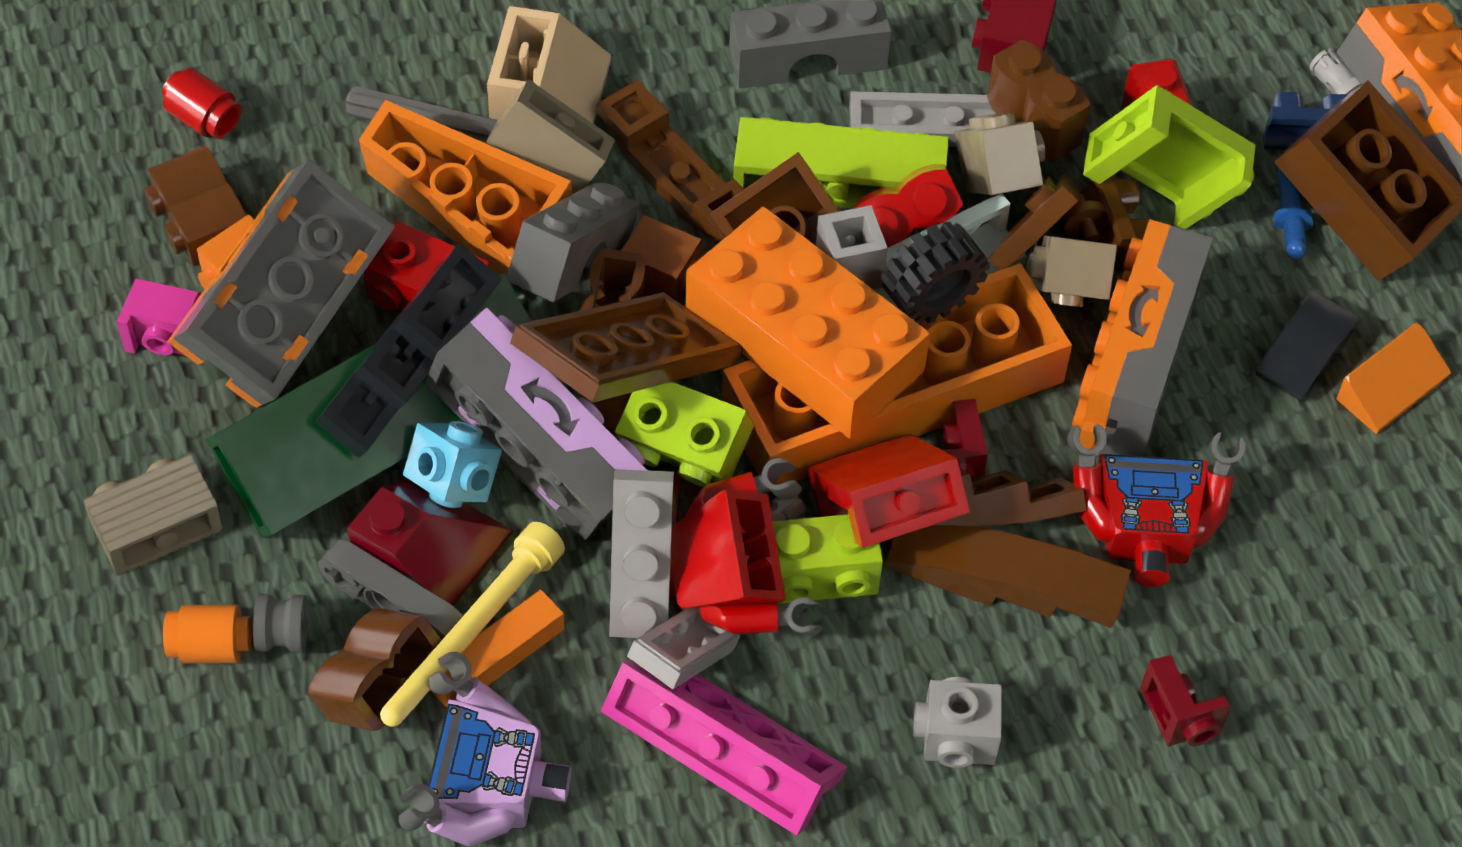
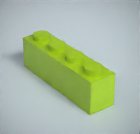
M740 117L733 178L746 189L799 152L838 207L852 208L861 197L874 190L887 187L897 188L905 177L919 168L933 164L946 165L949 137L929 135L927 133L884 131L875 128L832 126L823 123L780 121L771 118Z

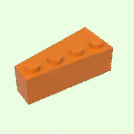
M387 100L384 101L359 139L366 170L370 176L457 244L461 243L474 255L489 261L490 269L497 275L504 272L507 277L522 222L573 194L571 180ZM520 287L523 293L525 294L527 290Z

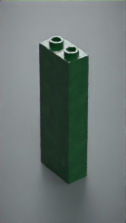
M504 272L501 273L499 276L502 280L474 318L485 308H488L497 318L500 315L505 316L515 326L531 322L526 313L528 302L519 286L509 282ZM373 345L205 439L258 533L264 538L278 532L406 458L409 455L417 423L463 421L425 384L426 376L409 401L396 412L370 449L360 458L316 424V419L374 347Z

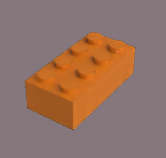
M764 206L686 270V308L740 344L743 348L741 353L849 439L925 372L930 332Z

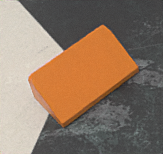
M1416 322L1349 373L1343 380L1337 400L1377 435L1447 380L1451 375V371L1425 329Z

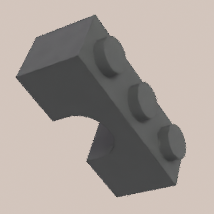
M821 0L731 12L729 52L739 89L786 83L789 80L791 67L800 59L815 54H825L833 57L838 76L886 70L888 67L891 28L883 0Z
M593 183L527 218L522 222L507 274L508 281L551 302L557 301L578 288L584 267L591 269L593 260L603 248L622 250L631 236L640 204L624 197V192L614 185Z

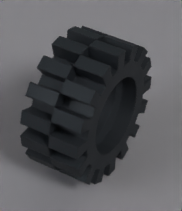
M943 222L940 229L935 224L927 228V235L923 237L920 233H917L911 237L914 243L909 247L903 244L897 250L900 256L898 258H890L886 264L889 270L882 273L881 279L884 282L881 284L883 289L899 310L919 325L924 320L927 324L935 322L938 314L943 318L949 316L951 308L955 305L961 308L967 303L964 298L968 294L974 296L980 289L976 283L985 282L988 276L985 272L990 269V263L987 261L988 258L966 230L958 223L952 225L951 222Z

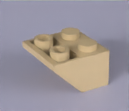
M509 6L487 82L489 118L499 120L529 79L595 125L598 114L596 104L602 98L611 62V54L560 13Z

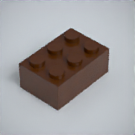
M1369 80L1335 104L1274 161L1278 168L1378 281L1412 261L1462 211V186Z

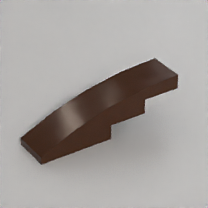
M960 468L970 513L935 525L987 526L1013 524L1086 511L1084 493L1082 488L1075 486L1062 477L1028 486L1027 481L1007 470L971 479L970 474Z
M935 524L892 538L884 563V567L976 602L992 605L995 598L998 597L1047 617H1051L1056 608L1109 628L1113 626L1119 617L1131 572L1129 569L1074 550L1016 534L978 526Z

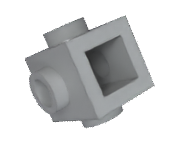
M950 677L942 681L930 680L926 702H916L914 711L913 735L917 738H924V760L939 761L940 764L952 768L966 767L971 764L995 765L1001 740L1002 685L974 683L970 679L963 677Z

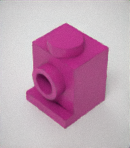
M135 279L117 320L124 351L135 354L138 345H141L158 355L166 356L172 353L184 355L167 341L197 301L199 293Z

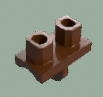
M1111 176L1101 184L1092 180L1079 193L1078 202L1062 216L1061 220L1064 231L1070 237H1083L1086 241L1117 245L1114 270L1122 268L1132 238L1143 240L1149 219L1146 218L1129 219L1128 214L1135 212L1139 204L1140 192L1134 178L1113 179Z

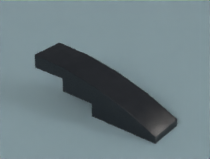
M458 243L377 341L319 415L315 423L358 458L364 455L396 412L409 401L429 374L437 352L471 322L502 278L461 243Z

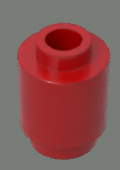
M193 67L174 72L167 79L162 89L164 110L203 137L211 135L220 140L237 125L240 119L242 108L241 105L235 102V96Z

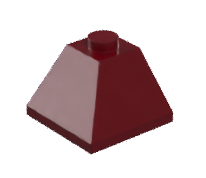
M410 479L381 487L347 527L350 543L454 606L512 535V530L465 502L462 503L460 508L439 505L430 500V493Z

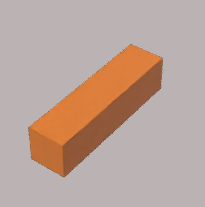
M540 589L478 634L463 651L462 655L468 659L471 665L470 678L477 677L487 686L565 630L564 613ZM447 670L444 674L452 679L450 671ZM430 689L446 708L449 700L457 701V693L455 691L440 695Z

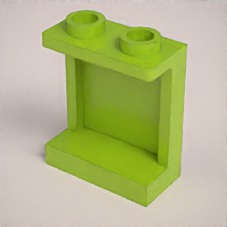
M1156 85L1089 134L1083 175L1101 184L1119 170L1123 171L1172 200L1176 205L1174 226L1187 229L1199 220L1209 217L1214 210L1235 196H1241L1248 190L1254 179L1253 164L1256 145Z

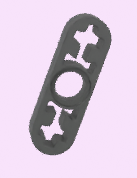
M337 540L318 561L320 572L335 587L372 610L382 608L423 615L441 640L463 617L448 602L348 541Z

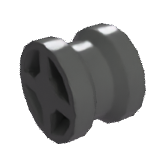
M258 594L253 619L255 651L269 652L274 647H287L292 653H304L308 632L307 596L292 595L288 600H276L271 594Z

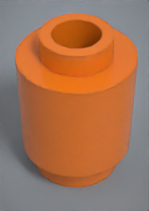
M182 605L179 611H167L165 614L163 645L167 658H179L182 664L239 663L241 652L251 651L253 641L252 619L250 616H242L239 605Z

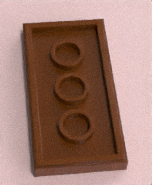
M664 292L520 324L515 327L510 342L514 347L592 403L737 365L743 349L740 344Z

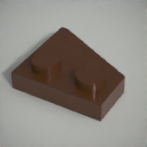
M1065 173L1056 182L1050 176L1046 177L1043 180V185L1037 186L1027 196L1028 201L1025 206L1028 209L990 254L988 259L999 270L1012 266L1078 202L1079 187Z

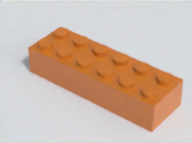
M1022 263L988 274L985 282L976 283L980 288L974 296L968 294L964 298L967 303L961 308L957 305L952 307L949 316L943 318L938 314L936 321L927 324L925 320L920 326L930 332L925 372L850 439L750 360L723 369L722 401L747 410L754 423L744 450L758 476L762 475L764 466L773 458L788 460L796 468L795 471L782 474L777 479L776 485H779L786 481H800L808 478L807 466L903 435L912 434L918 437L943 427V424L951 423L953 401L976 399L978 413L980 414L1061 384L1065 380L1072 344Z

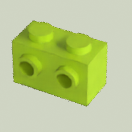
M669 382L632 392L615 430V434L619 439L624 438L639 450L645 460V465L657 467L659 461H663L678 467L677 474L683 479L704 487L710 484L711 480L717 482L733 476L753 430L754 423L745 409L677 383Z
M848 514L773 521L786 596L785 601L777 604L791 603L801 597L812 600H824L878 594L883 563L880 543L864 548L856 544Z

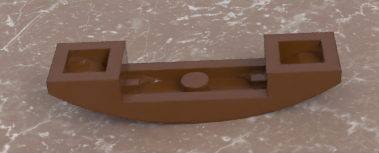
M638 80L596 104V111L636 170L682 218L705 235L721 242L725 235L710 213L743 191L744 188L734 178L725 183L669 126V111Z

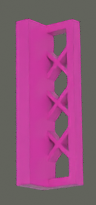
M628 659L622 663L600 711L796 836L808 826L822 795L841 781L848 768L843 763L699 674L672 689L637 663Z

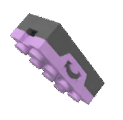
M485 308L437 352L425 384L463 422L479 427L483 431V438L501 448L500 460L584 543L613 515V480L615 469L648 471L643 466L645 460L632 443L624 438L618 441L602 425L604 423L602 414L589 400L583 397L577 399L562 384V380L510 344L516 327L514 323L502 315L497 318L488 308Z

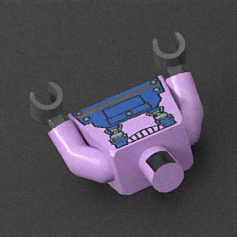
M448 652L438 658V663L450 671L452 679L442 672H436L429 677V686L434 693L440 695L455 691L457 693V701H448L428 786L425 784H415L400 795V800L409 802L416 807V809L409 808L399 815L401 827L405 830L413 831L427 823L428 830L466 846H474L506 834L511 828L525 827L532 797L566 802L570 788L572 767L540 761L542 754L540 730L532 725L527 717L477 677L470 678L471 665L464 655L458 652Z

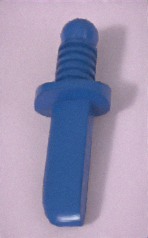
M1278 169L1280 209L1273 215L1274 225L1277 228L1284 229L1288 256L1293 259H1299L1307 251L1305 230L1313 226V215L1308 210L1302 209L1300 191Z

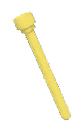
M531 522L514 541L513 560L384 705L380 713L384 724L390 727L401 724L430 691L429 677L436 672L445 673L448 670L438 663V658L448 652L462 654L530 574H538L552 568L565 551L564 543L555 530L544 523Z

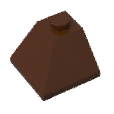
M797 152L712 211L710 215L725 237H727L764 206L816 246L818 216L840 212L841 210L802 155Z

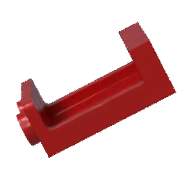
M912 434L903 435L807 466L818 515L826 517L848 514L855 543L862 548L970 513L957 458Z

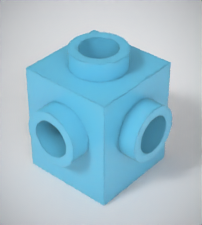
M452 421L450 423H417L403 476L428 491L431 501L445 507L460 508L463 502H487L502 449L483 438V431L469 423Z

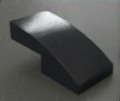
M1314 291L1267 352L1256 369V375L1299 401L1304 402L1328 364H1332L1360 323L1361 318Z

